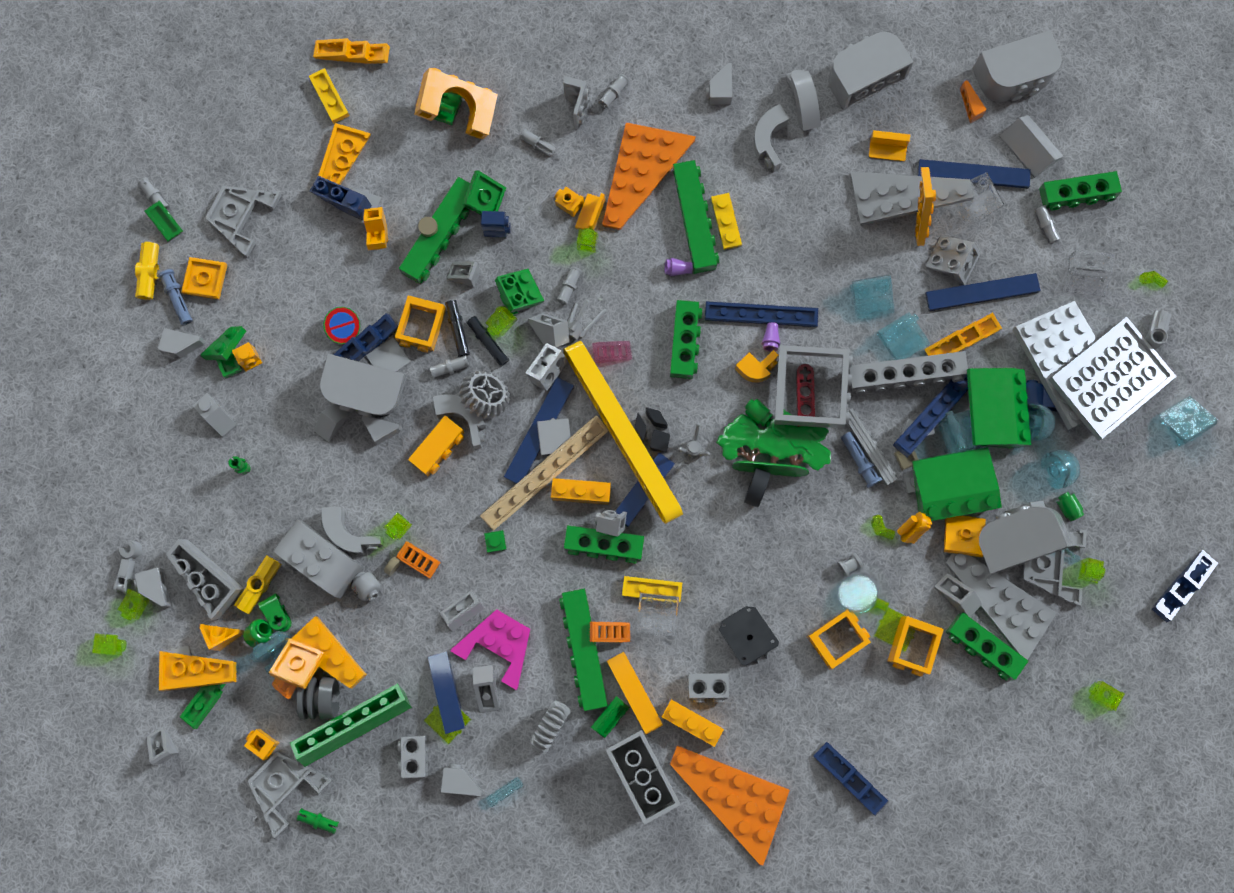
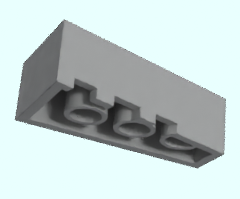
M178 539L166 554L178 573L187 582L186 584L189 589L194 592L200 605L205 608L211 620L220 619L244 590L240 584L188 539Z

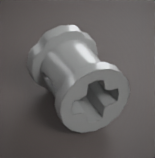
M855 552L845 561L837 562L845 577H848L849 573L854 570L863 568V563Z

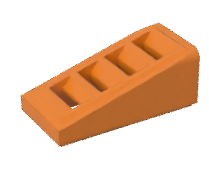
M966 80L963 82L960 92L969 121L972 123L983 117L986 108L969 81Z
M408 541L405 542L396 558L430 579L441 563ZM410 548L413 549L408 558L405 559L404 556ZM418 552L419 555L414 563H412L411 561L413 557ZM423 557H426V559H425L424 563L422 564V566H421V567H418V565H419L420 561L422 560V558H423ZM431 560L433 562L427 572L424 571Z
M590 622V642H630V623ZM598 626H600V638H598Z
M275 678L272 682V686L287 699L291 698L297 686Z

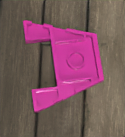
M496 609L455 645L451 652L467 660L476 643H479L511 662L501 681L517 690L531 629Z

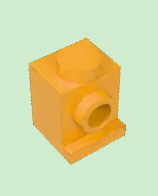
M565 187L563 190L559 189L554 197L556 199L555 205L572 217L576 215L584 204V197L579 196L568 187ZM567 196L571 198L569 201L565 200Z
M249 342L232 350L238 364L244 368L245 372L262 364L255 347Z
M256 729L248 734L246 737L247 742L244 746L262 760H267L279 742L261 729ZM261 739L265 741L263 747L259 746V741Z

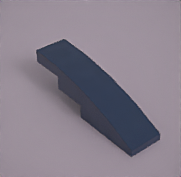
M385 313L375 324L367 326L357 337H352L333 355L360 361L397 331L398 325L389 314Z
M661 453L653 460L663 478L667 476L675 463ZM639 481L636 482L615 511L616 514L627 512L626 527H629L649 501Z
M1200 551L1162 594L1152 610L1166 623L1171 621L1180 607L1184 606L1193 593L1201 588L1218 563L1205 551Z
M446 651L429 656L432 680L445 734L465 729L461 712L462 708L448 653Z
M828 742L813 756L874 816L889 802Z

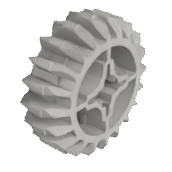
M478 370L474 373L471 372L463 379L459 387L460 403L465 404L464 409L469 408L470 414L474 412L477 414V417L482 415L484 419L488 417L492 419L495 416L501 415L506 410L510 401L508 386H504V381H500L498 376L494 377L492 372L487 374L485 370L481 373Z
M554 701L532 736L530 747L538 753L546 754L570 714V708L562 702Z

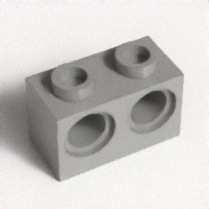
M546 343L525 374L532 384L548 391L568 360L562 350Z
M729 673L688 674V698H693V702H705V698H713V702H725L724 698H729ZM696 682H700L704 686V691L701 694H696L693 691V685ZM716 682L723 684L724 689L720 694L713 691V685Z
M428 736L401 737V741H398V753H401V761L398 762V773L401 774V778L427 777ZM410 741H415L417 744L415 752H411L408 749ZM411 761L417 764L415 773L410 772L408 769V764Z

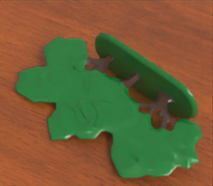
M783 409V415H791ZM741 414L724 427V434L720 435L716 441L722 447V455L725 459L733 460L742 455L748 460L733 463L732 468L738 471L754 473L755 469L758 468L771 473L770 475L803 477L807 476L809 471L804 467L798 466L800 463H807L812 469L818 471L825 464H830L831 451L820 444V441L824 440L829 433L827 428L774 424L775 418L766 422V429L760 430L754 420ZM744 445L751 449V456H749L748 452L745 453ZM737 448H740L741 453L737 452ZM761 453H767L772 457L771 463L755 462V457ZM798 454H801V459L797 460ZM787 457L792 465L776 464V461Z

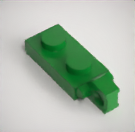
M226 684L202 686L180 715V718L193 729H197L223 693L221 690Z

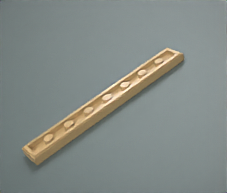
M598 416L592 418L483 512L480 517L494 531L551 482L553 478L609 431Z

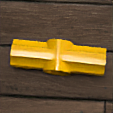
M141 243L140 259L135 266L137 278L135 297L138 299L151 300L154 296L155 280L158 279L157 270H159V265L157 264L159 245L156 243Z
M266 555L255 574L248 579L246 588L234 606L250 614L262 594L268 590L270 582L282 564ZM261 580L262 585L256 590L255 582Z

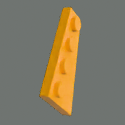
M335 123L318 176L341 185L370 138L371 133Z
M317 616L311 619L291 638L294 641L324 652L325 656L319 667L348 688L353 689L367 675Z
M159 651V691L236 682V662Z

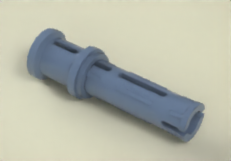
M164 270L157 275L164 285V292L169 295L181 325L191 323L193 320L180 294L181 287L175 280L174 270Z
M850 431L840 437L859 468L858 473L862 474L865 479L866 487L870 488L881 482L882 478L878 477L875 472L874 464L865 457L852 432Z

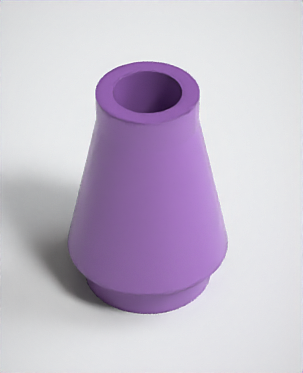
M674 258L665 260V274H669V276L692 274V262H685Z
M771 322L767 324L761 343L763 350L767 352H772L773 350L776 352L780 346L777 323Z

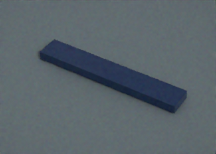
M919 159L918 176H921V167H929L930 177L970 179L971 184L1026 189L1030 187L1031 169Z
M1037 273L928 291L925 293L929 311L1038 293L1041 290Z
M706 301L705 321L753 324L773 322L786 326L818 327V308Z
M558 377L556 378L504 478L517 484L528 474L540 452L537 421L551 420V418L557 420L574 385Z
M966 377L960 382H952L951 380L894 442L893 446L908 458L968 391V378Z

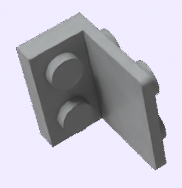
M565 76L563 82L564 94L569 102L576 103L573 119L574 128L578 130L579 125L584 123V108L589 106V89H587L586 81Z
M941 235L926 267L931 270L952 274L957 283L965 285L980 256V252L975 242Z

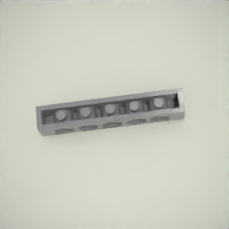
M962 351L852 365L848 371L849 374H852L851 392L856 391V394L867 393V390L873 389L876 392L887 390L889 387H894V389L906 388V385L920 387L929 382L942 384L945 383V380L960 382L967 377L968 365L966 352ZM948 365L952 371L946 373L942 370V366ZM926 367L930 368L932 370V374L925 375L922 369ZM910 370L913 376L910 378L905 377L903 371ZM886 372H890L893 374L894 378L892 380L885 379L884 374ZM866 375H872L875 378V380L873 382H867L864 379V377Z

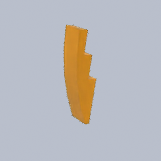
M348 38L316 40L313 57L322 60L365 64L388 63L390 46L387 43L370 44L368 41L351 42Z
M992 312L924 350L928 356L962 352L1002 330V327Z
M622 652L607 660L645 734L663 726L626 654Z

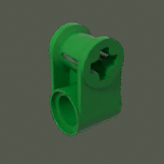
M275 593L258 603L271 628L279 632H286L290 629L292 622L285 610L284 604L282 605L279 601V595ZM280 618L283 619V620L281 621V624H282L281 626L277 625V624L280 623V622H279V619H280Z

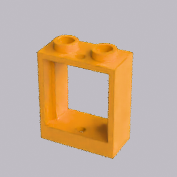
M408 295L395 335L399 345L410 348V345L415 346L417 350L428 353V350L434 351L446 312L444 304ZM412 308L436 314L428 341L404 335Z
M848 609L807 636L829 670L835 668L871 643L868 639L870 635L864 627L861 629L857 623L859 621L853 611L849 612ZM843 618H846L862 642L835 660L819 635Z
M901 616L888 662L893 663L892 667L900 670L910 669L912 670L911 674L916 676L930 675L944 629L909 616ZM908 627L933 636L924 667L899 658Z

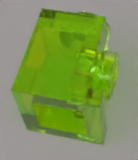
M591 228L579 229L577 250L596 253L598 232Z
M498 306L485 323L490 334L493 336H503L518 319L505 306Z
M397 512L383 528L390 538L400 540L412 524Z
M1092 558L1083 559L1078 579L1098 584V581H1101L1105 575L1104 561Z
M127 589V594L117 610L122 612L120 616L131 621L132 618L139 620L150 599L133 589ZM131 602H132V603H133V607H132L131 609H129L128 607L130 606V604H131Z
M95 633L92 653L122 656L127 642L126 640L118 639V635L106 634L105 637V634Z
M1103 681L1094 682L1089 689V693H1091L1089 699L1109 711H1116L1125 693L1118 691ZM1105 691L1109 693L1107 698L1104 697Z

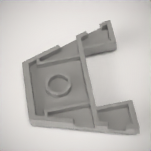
M222 186L205 218L245 257H248L256 243L240 235V232L254 206L258 202L274 210L282 195L275 191L265 192L264 190L255 191L247 190L246 188Z
M1087 530L1068 532L1073 543L1072 547H1086ZM1065 549L1023 564L1021 580L1075 606H1081L1083 588L1062 585Z
M279 751L248 780L249 786L263 811L266 823L268 822L274 838H277L290 825L276 808L304 780L318 794L333 781L331 777L309 766L304 767L297 760Z

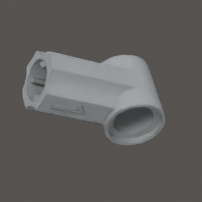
M1155 310L1153 312L1145 340L1154 350L1158 349L1168 339L1167 330L1171 319V314L1168 311ZM1153 336L1156 337L1159 342L1155 341L1153 339Z

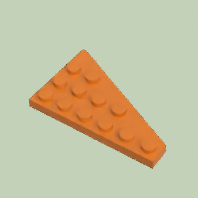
M626 123L602 226L621 230L663 178L672 170L673 164L677 163L695 142L696 136Z
M676 746L670 765L750 855L763 866L790 790L683 747Z

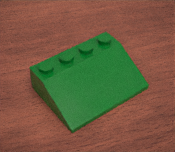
M967 369L973 446L1010 449L1030 446L1031 433L1025 369Z
M988 447L911 461L918 512L930 517L931 521L1002 508L1000 489Z

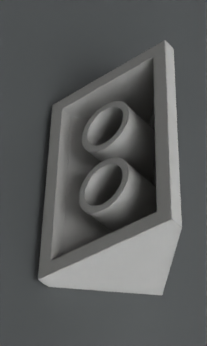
M1029 115L1019 117L1000 135L1027 169H1031L1030 173L1034 178L1064 157Z

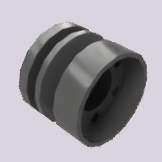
M313 677L306 689L298 687L296 702L299 718L308 719L309 717L310 719H315L318 711L321 719H334L337 717L339 702H332V695L340 694L339 680L334 677H322L319 685L317 678Z

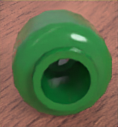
M262 619L251 622L243 632L246 644L253 648L264 646L273 636V629L267 621Z

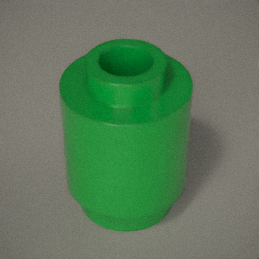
M751 399L744 407L747 409L745 414L758 425L764 426L773 416L770 413L771 410L758 399L755 401Z
M1065 492L1058 496L1059 501L1056 503L1065 518H1068L1070 522L1084 515L1083 507L1074 493Z

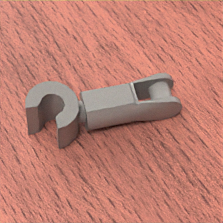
M128 541L131 550L119 547L120 554L125 558L121 559L118 575L113 587V591L116 593L121 591L123 594H128L130 591L135 561L132 560L139 557L142 553V545L137 541ZM122 578H125L124 584H121Z

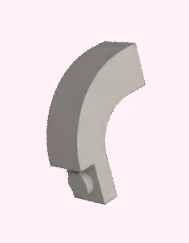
M794 70L791 73H787L786 79L794 93L800 127L803 131L821 127L817 94L809 71Z
M781 104L769 109L761 117L757 124L753 141L757 160L764 158L766 167L768 169L771 168L773 172L780 169L781 161L771 146L770 138L776 131L786 127L789 121Z
M434 396L433 401L438 419L444 416L463 418L469 424L474 449L482 448V442H485L483 431H479V429L486 428L482 415L477 417V414L474 412L470 414V409H464L465 404L460 403L461 397Z
M322 508V523L325 532L340 548L351 553L364 554V547L367 550H377L378 546H383V538L381 536L356 537L351 535L345 526L344 508Z

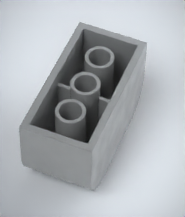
M1049 30L982 51L973 66V70L983 94L988 99L995 102L1017 101L1024 95L1029 94V96H1033L1044 89L1059 69L1062 57L1053 34Z
M879 32L870 37H863L854 45H847L838 53L830 72L829 86L841 107L845 110L906 79L914 62L896 35L889 32Z
M328 354L321 377L320 388L323 396L331 403L340 405L339 409L353 413V409L359 410L358 414L368 417H371L372 414L383 416L394 412L399 406L407 376L403 373Z
M1023 506L1015 509L1016 513L1014 514L1004 513L996 516L997 520L988 523L982 529L979 536V545L991 574L1073 546L1061 515L1054 509L1039 506L1031 508L1030 506Z
M299 519L296 520L273 550L279 557L319 587L339 599L351 587L353 578L365 568Z
M642 730L606 749L644 825L681 805Z

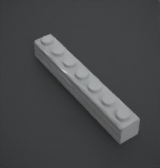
M853 408L846 411L850 412L849 423H846L847 427L852 432L868 460L874 464V469L879 477L882 478L884 485L888 486L895 482L898 477L896 472L890 468L891 464L888 460H885L884 453L881 450L879 451L877 442L872 440L871 433L865 429V424L858 418L857 411L853 410Z

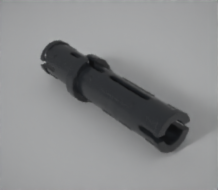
M457 300L445 302L449 316L447 320L451 324L458 357L470 355L461 322L463 318L459 314Z
M476 316L471 317L466 322L475 333L476 339L483 343L500 367L510 360L491 337L489 330L481 324Z

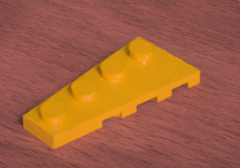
M921 167L922 181L919 184L920 197H918V212L915 225L917 246H924L926 238H929L930 214L934 212L933 202L936 201V191L932 190L929 167Z

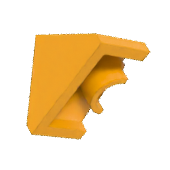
M200 624V630L209 650L221 651L243 635L244 630Z

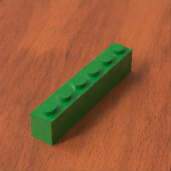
M695 160L673 164V174L694 274L716 270L717 264L720 263L719 255L714 252L713 246H716L714 235L710 233V229H712L711 218H707L706 214L708 203L707 200H703L705 190L703 183L699 181V177H701L700 166H696Z
M460 177L456 179L432 216L438 225L436 234L431 237H426L422 234L419 236L399 267L401 274L418 284L428 279L430 275L429 270L432 265H437L440 260L439 255L442 250L445 251L450 244L449 239L452 234H457L461 220H465L469 215V208L462 205L470 185L469 182Z
M584 588L562 593L563 598H559L561 610L565 609L566 617H563L564 628L569 629L570 634L566 638L568 648H572L574 655L570 656L572 668H576L577 676H574L576 688L580 687L581 695L577 696L579 707H583L584 711L607 707L596 642H590V622L592 621L586 590Z
M397 683L290 742L296 760L306 767L412 707L405 691Z

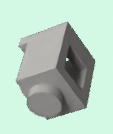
M606 510L603 513H597L595 517L596 531L618 537L625 530L627 512L616 514L613 510Z

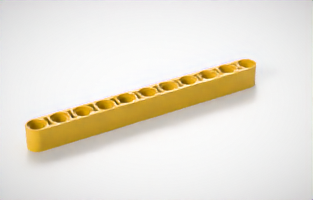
M578 341L564 348L563 352L568 363L663 523L666 524L682 516L683 511L583 342Z

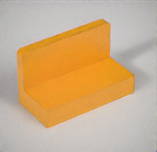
M873 130L870 137L869 157L904 162L906 160L907 146L910 142V134Z
M601 193L600 197L587 194L575 225L576 229L593 234L605 203V194Z

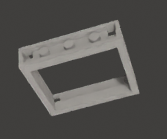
M780 345L774 424L844 429L846 423H849L850 412H846V406L850 404L851 393H847V387L851 386L852 374H848V368L852 367L853 356H849V349ZM787 355L842 358L839 418L783 415Z

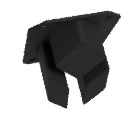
M646 407L645 414L653 426L667 429L668 424L661 412ZM637 413L635 431L644 444L646 424L640 414ZM653 430L650 450L666 453L670 434Z
M745 606L721 622L719 631L741 665L758 664V658L764 655L767 659L768 652L779 645L778 639L756 607Z

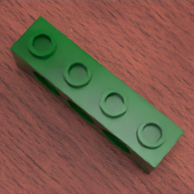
M1117 171L1044 182L1039 188L1042 204L1046 205V209L1050 208V211L1058 210L1061 206L1074 208L1081 203L1093 205L1100 200L1112 202L1122 193ZM1096 187L1100 188L1102 192L1097 191ZM1077 190H1081L1083 195L1079 194ZM1059 192L1063 193L1065 195V198L1061 197L1059 195Z
M677 300L670 370V377L693 379V374H697L698 363H694L695 356L699 355V345L696 344V337L700 338L701 326H697L698 319H702V308H699V302ZM688 318L691 319L693 323L691 325H686L683 323V320ZM689 337L692 341L686 344L681 339ZM688 355L690 360L683 362L680 356Z
M567 525L564 550L568 551L567 554L579 556L580 552L587 553V557L598 558L601 555L606 556V560L618 561V558L626 559V563L637 564V561H641L644 536L621 533L617 537L597 532L596 529ZM582 538L590 540L588 547H581L579 545ZM601 541L609 542L610 546L607 550H601L598 547ZM621 543L629 546V550L626 553L618 551V546Z
M963 612L957 615L946 631L949 634L948 638L957 645L961 643L966 647L964 650L973 657L977 655L982 659L981 663L989 669L992 667L998 671L997 675L1005 681H1008V679L1010 681L1016 680L1029 662ZM966 631L972 632V641H968L965 638ZM983 643H987L989 646L987 654L982 651ZM1000 655H1003L1006 660L1003 666L998 662Z

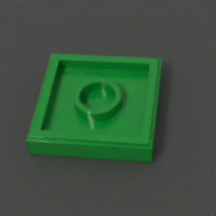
M476 170L462 205L481 216L482 211H498L506 187Z

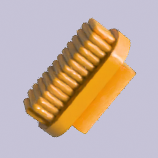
M921 512L912 515L897 530L898 534L901 535V541L915 544L931 528V518Z

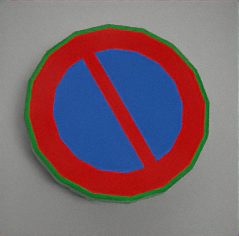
M335 307L324 318V332L332 342L345 344L352 337L358 336L360 320L357 314L350 308Z

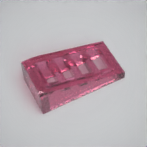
M630 341L592 343L595 364L632 360ZM621 346H625L626 355L622 356ZM614 347L618 348V356L614 354ZM601 348L603 349V356H599V349ZM606 348H610L611 356H607Z

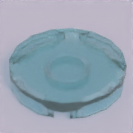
M855 575L848 577L841 583L838 597L840 604L845 610L863 613L874 607L878 598V591L871 579Z

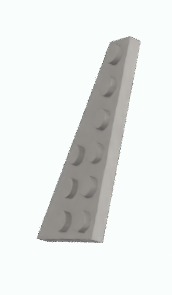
M851 172L861 225L918 212L919 184L922 181V176ZM930 177L932 190L936 191V201L933 202L934 209L974 200L970 179Z
M951 553L945 564L960 582L975 591L982 603L981 609L1016 652L1028 660L1057 613L998 573L991 574L986 565L972 556Z

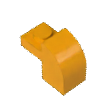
M383 207L364 209L367 249L379 250L387 248L388 232Z
M773 350L763 361L759 362L749 352L736 364L735 370L747 381L753 383L763 382L771 375L767 369L771 371L778 364L776 360L779 355Z

